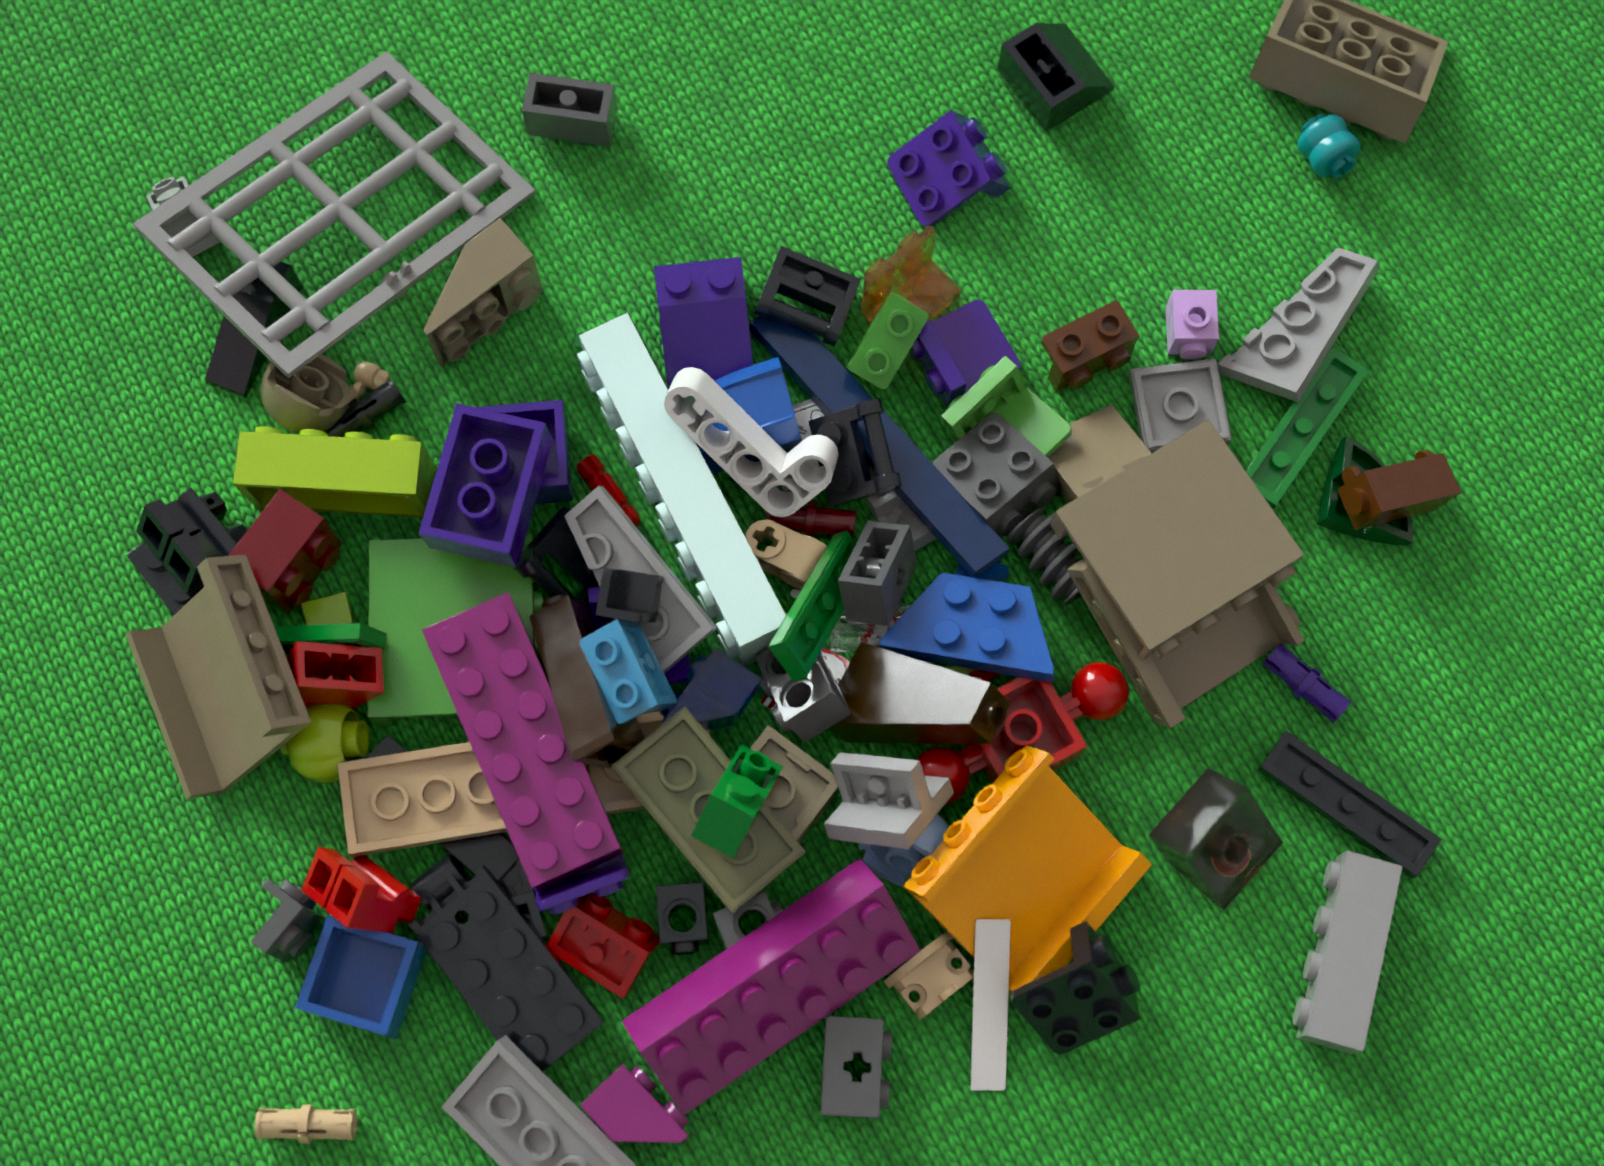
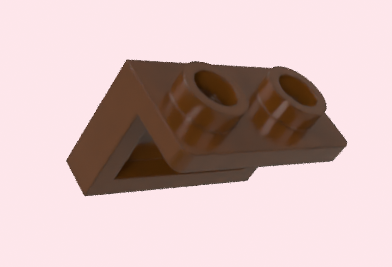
M1113 301L1043 336L1041 343L1053 362L1048 380L1055 392L1068 386L1071 390L1078 389L1091 381L1094 373L1104 368L1113 371L1130 361L1139 334L1118 301Z

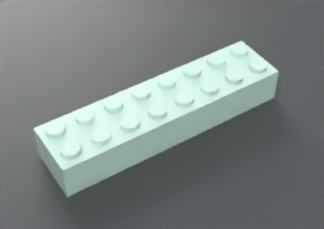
M628 313L579 335L583 350L577 354L582 367L581 373L590 392L597 394L601 403L600 410L611 431L615 429L621 442L619 447L630 468L637 465L635 470L640 479L638 483L649 505L657 503L655 509L660 518L658 523L668 543L677 541L678 544L675 545L679 555L677 559L684 575L689 582L694 579L697 580L698 583L695 584L699 593L697 598L702 609L710 619L716 617L718 621L716 626L719 632L717 637L727 658L731 659L736 656L743 668L757 661L755 656L769 648L768 646L785 619L786 614L697 444L665 411L664 401L668 389Z

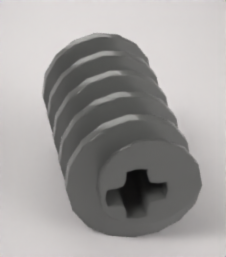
M1041 508L1020 522L1008 534L1007 541L1010 545L1022 543L1017 554L1021 559L1033 557L1028 568L1032 573L1044 571L1039 582L1043 587L1055 585L1050 596L1054 601L1067 598L1063 604V607L1081 597L1067 569L1083 558L1077 559L1075 557L1078 548L1074 543L1069 545L1064 543L1067 536L1062 539L1058 538L1050 526L1054 514L1044 518L1042 513L1045 508Z

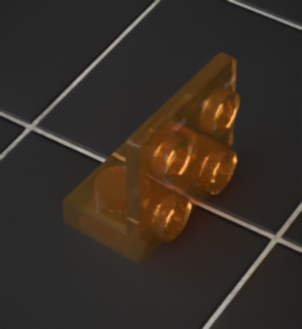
M928 226L919 234L917 231H914L907 235L899 244L898 251L887 260L884 258L878 259L865 272L862 314L871 323L892 287L908 295L909 302L928 312L929 321L960 297L961 289L932 260L936 231L931 226Z

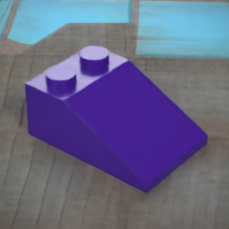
M741 257L654 266L668 390L676 374L684 368L694 367L701 369L715 381L723 376L752 366Z

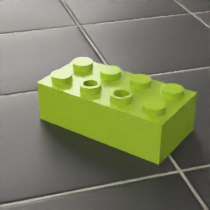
M260 426L255 428V432H239L233 484L255 508H265L278 490L281 489L313 511L423 518L435 479L436 466L422 442H417L415 437L409 435L395 434L390 436V440L372 439L371 435L362 432H347L345 437L327 436V433L315 429L300 430V435L283 434L280 429Z

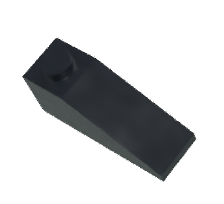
M283 262L276 264L273 268L300 293L303 286L292 266ZM259 278L233 295L265 328H268L291 311ZM225 316L222 320L205 381L246 398L267 357Z

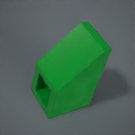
M741 744L712 791L691 837L734 859L783 766L770 760L765 754L753 751Z

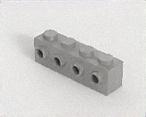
M1345 851L1337 856L1335 861H1329L1323 878V887L1329 889L1325 906H1319L1313 924V932L1319 934L1315 952L1310 951L1308 953L1303 969V978L1309 980L1305 998L1300 997L1298 999L1293 1015V1025L1299 1026L1297 1039L1349 1054L1364 1052L1403 866L1351 851Z

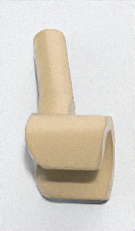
M371 362L359 363L354 370L356 383L353 385L355 391L352 400L354 398L358 400L367 388L375 390L383 385L390 378L389 373Z

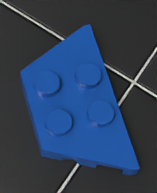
M941 572L884 634L879 642V647L914 659L1052 683L1055 678L1054 667L1029 586Z

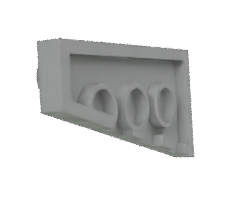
M1337 248L1301 283V289L1289 301L1284 299L1273 310V316L1259 330L1254 328L1243 339V346L1232 356L1227 354L1217 364L1219 374L1298 402L1377 274L1378 260Z
M596 487L565 515L589 569H592L599 586L604 568L623 569L663 576L656 622L640 624L664 674L718 628L604 487Z

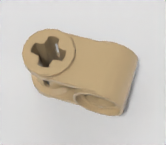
M768 519L758 520L751 524L745 536L762 570L780 578L799 590H802L827 547L826 544L813 537L799 534ZM765 538H770L772 546H768L765 551L757 549L758 542L762 543Z

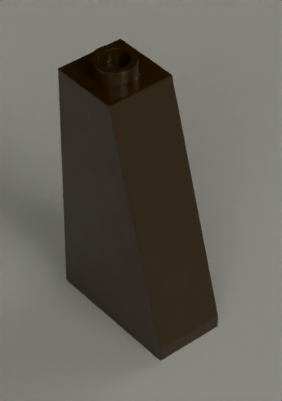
M557 595L543 602V609L530 615L529 618L573 761L610 769L614 763L643 741L645 737L637 718L625 724H618L580 646L582 638L598 630L587 603L570 595Z
M861 642L838 684L852 714L828 729L840 740L848 743L990 744L997 730L1003 725L1011 703L990 682Z

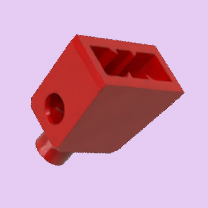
M297 641L286 658L305 707L340 704L354 709L384 692L382 648Z

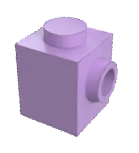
M1172 290L1165 307L1167 354L1180 355L1181 358L1187 360L1201 359L1206 355H1211L1219 340L1216 290Z

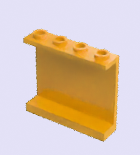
M1027 745L1022 750L1015 752L1007 760L1005 770L993 784L986 786L977 794L973 807L961 820L954 822L947 828L943 835V841L930 856L924 857L914 866L911 877L903 885L973 958L975 953V921L977 919H1009L1011 921L1008 990L1010 995L1015 989L1067 966L1073 959L1070 928L1087 921L1096 931L1152 865L1141 852L1121 845L1049 767V764L1054 760L1049 752Z

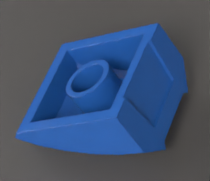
M779 357L743 368L715 380L785 452L788 453L802 441ZM712 423L718 430L729 431L723 424ZM697 444L705 462L714 473L725 471ZM744 455L750 461H760L755 455Z

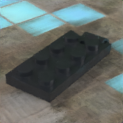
M448 853L411 883L413 891L421 897V902L431 910V913L421 921L419 919L414 920L408 926L495 1039L499 1040L506 1035L543 1072L604 1023L606 1019L491 871L483 865L475 871L477 875L471 879L459 861ZM461 910L466 911L469 915L466 923L461 922L459 919Z

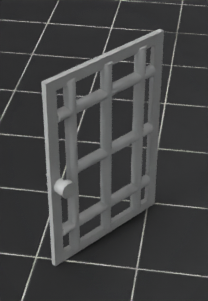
M386 51L133 223V227L287 378H290L391 301L403 298L410 287L464 248L468 241L499 218L503 219L535 195V189ZM384 76L394 83L393 86L372 100L363 92ZM406 97H409L439 125L437 129L418 142L385 113ZM349 101L357 109V111L296 153H293L285 146L286 143ZM371 122L403 153L339 197L308 165ZM451 139H454L485 168L464 185L430 155ZM271 155L279 163L216 208L212 209L204 201L267 156ZM417 165L449 196L386 241L353 209ZM291 177H294L325 208L259 254L226 222ZM497 181L508 189V191L487 206L483 205L476 198ZM463 208L471 216L470 219L412 262L404 261L400 271L387 273L383 277L381 285L331 322L320 313L459 209ZM187 211H190L198 219L174 237H171L163 229ZM339 220L372 252L312 296L305 299L273 267ZM211 233L245 264L220 283L186 252V250ZM257 278L291 309L290 312L268 328L260 324L233 297L234 294ZM306 323L315 333L289 352L280 341Z

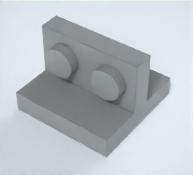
M840 752L831 762V766L843 802L827 819L824 825L829 839L909 849L954 794L950 778L924 775L920 760Z

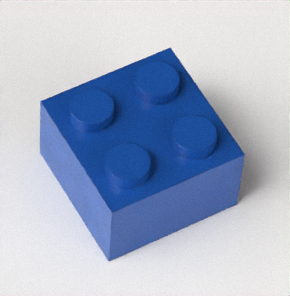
M327 915L295 1008L397 1039L427 949L417 941L387 932L346 928L336 918Z

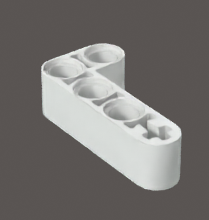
M691 367L682 369L674 377L664 401L665 411L669 417L768 513L778 517L789 516L830 484L839 455L837 446L831 439L822 435H811L787 453L707 373L701 369ZM712 423L723 424L729 431L718 430ZM744 455H755L760 461H750ZM807 460H818L821 463H823L824 466H813L810 463H808ZM776 486H786L792 492L780 491L778 488H776Z

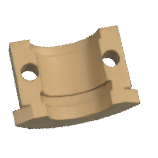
M948 931L923 948L884 981L889 989L891 987L896 989L919 1021L974 978L973 968L951 942L954 937ZM958 959L961 962V968H953L951 960ZM916 992L919 995V1001L911 1002L909 1000V993Z

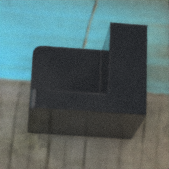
M604 568L595 615L637 623L656 622L663 576L623 569Z

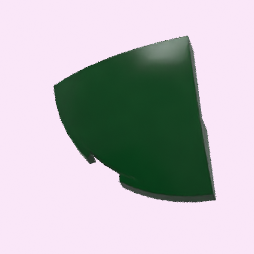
M1348 436L1341 439L1325 483L1317 524L1345 535L1379 543L1403 546L1413 543L1411 517L1357 530L1354 529L1337 489L1345 485L1342 472L1347 467L1356 466L1362 473L1366 470L1384 467L1385 464L1356 440Z

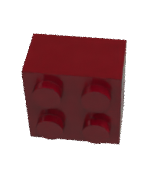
M279 489L228 556L246 554L262 597L289 615L294 607H301L302 603L308 600L313 590L312 584L322 571H328L335 564L340 555L339 548L342 543L322 516Z

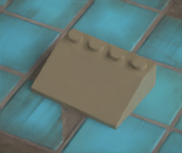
M1284 0L1248 78L1257 81L1268 90H1278L1293 96L1306 106L1319 107L1336 114L1347 123H1357L1374 130L1385 139H1395L1406 143L1427 103L1448 41L1349 0Z

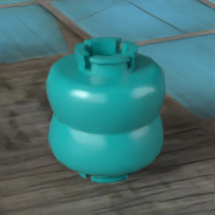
M1323 114L1317 115V121L1313 117L1302 127V134L1297 142L1298 151L1309 160L1310 167L1316 175L1339 178L1342 176L1340 171L1345 175L1355 167L1356 158L1361 150L1360 141L1349 132L1345 120L1340 116L1328 115L1325 117Z

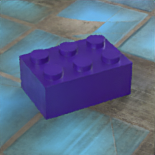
M456 403L419 531V535L429 548L518 568L553 441L546 423Z

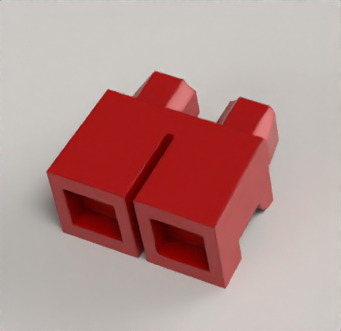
M318 847L301 889L322 908H326L325 910L346 928L392 933L397 921L411 923L421 902V897L408 889L396 877L385 871L366 855L357 856L350 862L336 850Z

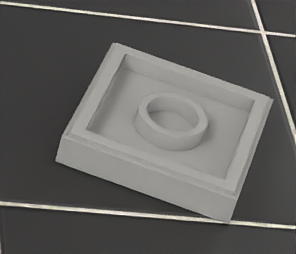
M1216 359L1130 369L1128 377L1139 436L1151 453L1208 419L1227 445L1231 443L1232 437Z

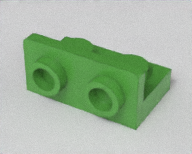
M892 287L849 360L847 369L880 389H887L929 318L928 312L909 302L908 295Z

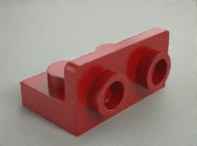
M595 893L585 894L576 898L578 901L577 906L564 912L547 945L559 959L624 999L630 993L648 958L658 948L660 937L654 934L651 926L643 920L634 917L629 918L614 909L612 902L606 897H596Z

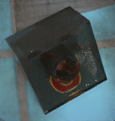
M1210 768L1200 776L1149 834V837L1165 859L1223 910L1227 908L1283 843L1247 787Z

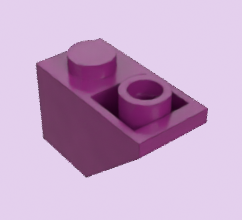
M622 1064L580 1104L584 1111L614 1142L684 1143L690 1137L683 1129L690 1121L683 1116L681 1111L671 1101L664 1107L651 1094L657 1087L656 1084L638 1065L630 1071Z

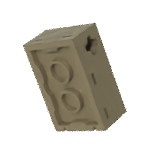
M768 725L750 749L765 754L770 760L783 766L765 803L799 844H801L840 791L835 775ZM770 883L756 895L764 893V891L767 889Z

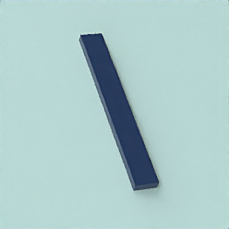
M767 315L766 318L759 316L750 322L749 331L774 358L779 357L783 369L825 415L873 399L814 333L770 315ZM885 411L880 414L894 472H899L902 487L893 491L971 577H977L1007 556L1010 549L1007 544L962 497ZM862 420L858 422L867 462L875 469L864 421Z

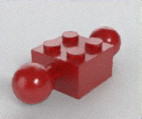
M1094 662L1082 667L1072 679L1070 692L1061 697L1057 695L1050 682L1019 677L997 689L1011 704L1007 710L1003 725L997 730L990 744H970L958 752L946 747H934L921 753L916 760H920L924 775L950 778L954 794L944 806L958 801L968 788L970 776L983 769L993 784L1005 770L1007 760L1026 745L1049 752L1054 758L1049 767L1054 771L1080 757L1087 747L1073 721L1081 716L1092 720H1107L1118 715L1128 701V682L1124 674L1117 667L1104 662Z

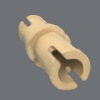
M302 1105L300 1109L259 1108L255 1118L256 1139H298L301 1144H311L313 1139L354 1141L358 1124L357 1110L315 1109L314 1105Z

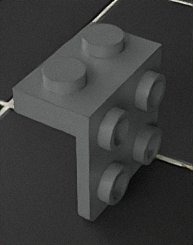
M997 413L988 415L932 463L1000 538L1007 537L1020 522L1037 508L1041 509L1047 506L1055 497L1056 492L1059 491L1054 463Z

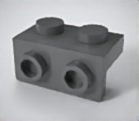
M267 878L261 886L282 903L250 942L265 954L288 962L291 957L296 959L307 950L314 939L311 933L323 917L313 910L317 903L305 894L300 887L293 885L287 879H284L279 885Z

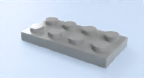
M506 1035L497 1040L442 1106L499 1166H636Z

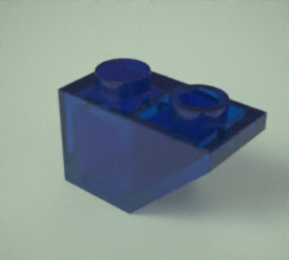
M715 647L708 658L701 655L695 661L687 674V678L691 682L680 695L678 692H674L678 703L660 711V715L665 717L662 720V724L683 707H686L704 730L734 726L760 689L761 678Z

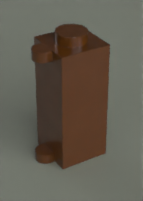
M1430 450L1417 452L1415 460L1366 470L1362 473L1356 466L1347 467L1342 472L1345 485L1337 489L1355 530L1434 511L1461 494V490L1444 453L1433 455Z

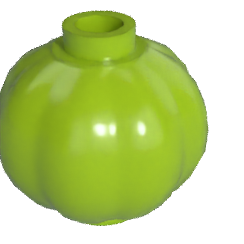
M325 704L306 707L311 723L284 744L280 750L282 754L289 755L293 768L302 776L315 782H338L337 763L360 760L368 752L370 735L367 723L364 720H360L359 714L355 709H351L346 705Z

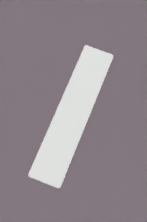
M977 919L975 921L971 1090L1006 1089L1011 923L1009 919Z

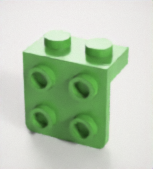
M1006 356L996 365L988 367L981 374L979 381L964 395L956 397L949 404L947 411L941 415L953 440L957 442L988 415L997 413L1047 458L1072 435L1070 424L1026 387L1018 366Z

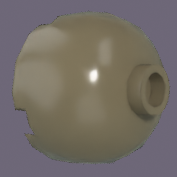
M322 354L290 378H287L270 361L260 388L266 412L276 423L294 433H300V430L303 429L326 431L333 427L346 413L355 390L353 384L349 388L348 384L344 381L347 375L345 370L329 357Z

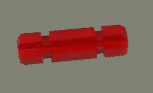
M589 455L577 464V470L584 482L590 483L591 492L598 486L604 487L633 524L638 527L641 523L639 515L632 505L627 506L629 504L627 498L608 472L604 473L605 469L596 455Z

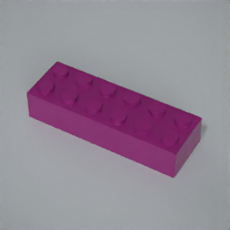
M509 592L422 629L531 887L535 891L540 892L624 854L586 765L575 762L572 759L548 678Z
M859 858L622 1020V1023L640 1053L684 1116L921 950L884 884Z

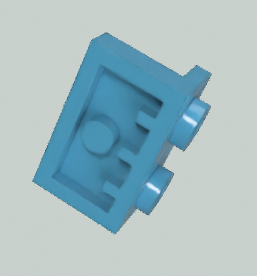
M616 619L580 640V646L618 724H625L646 712L663 711L678 703L640 623Z

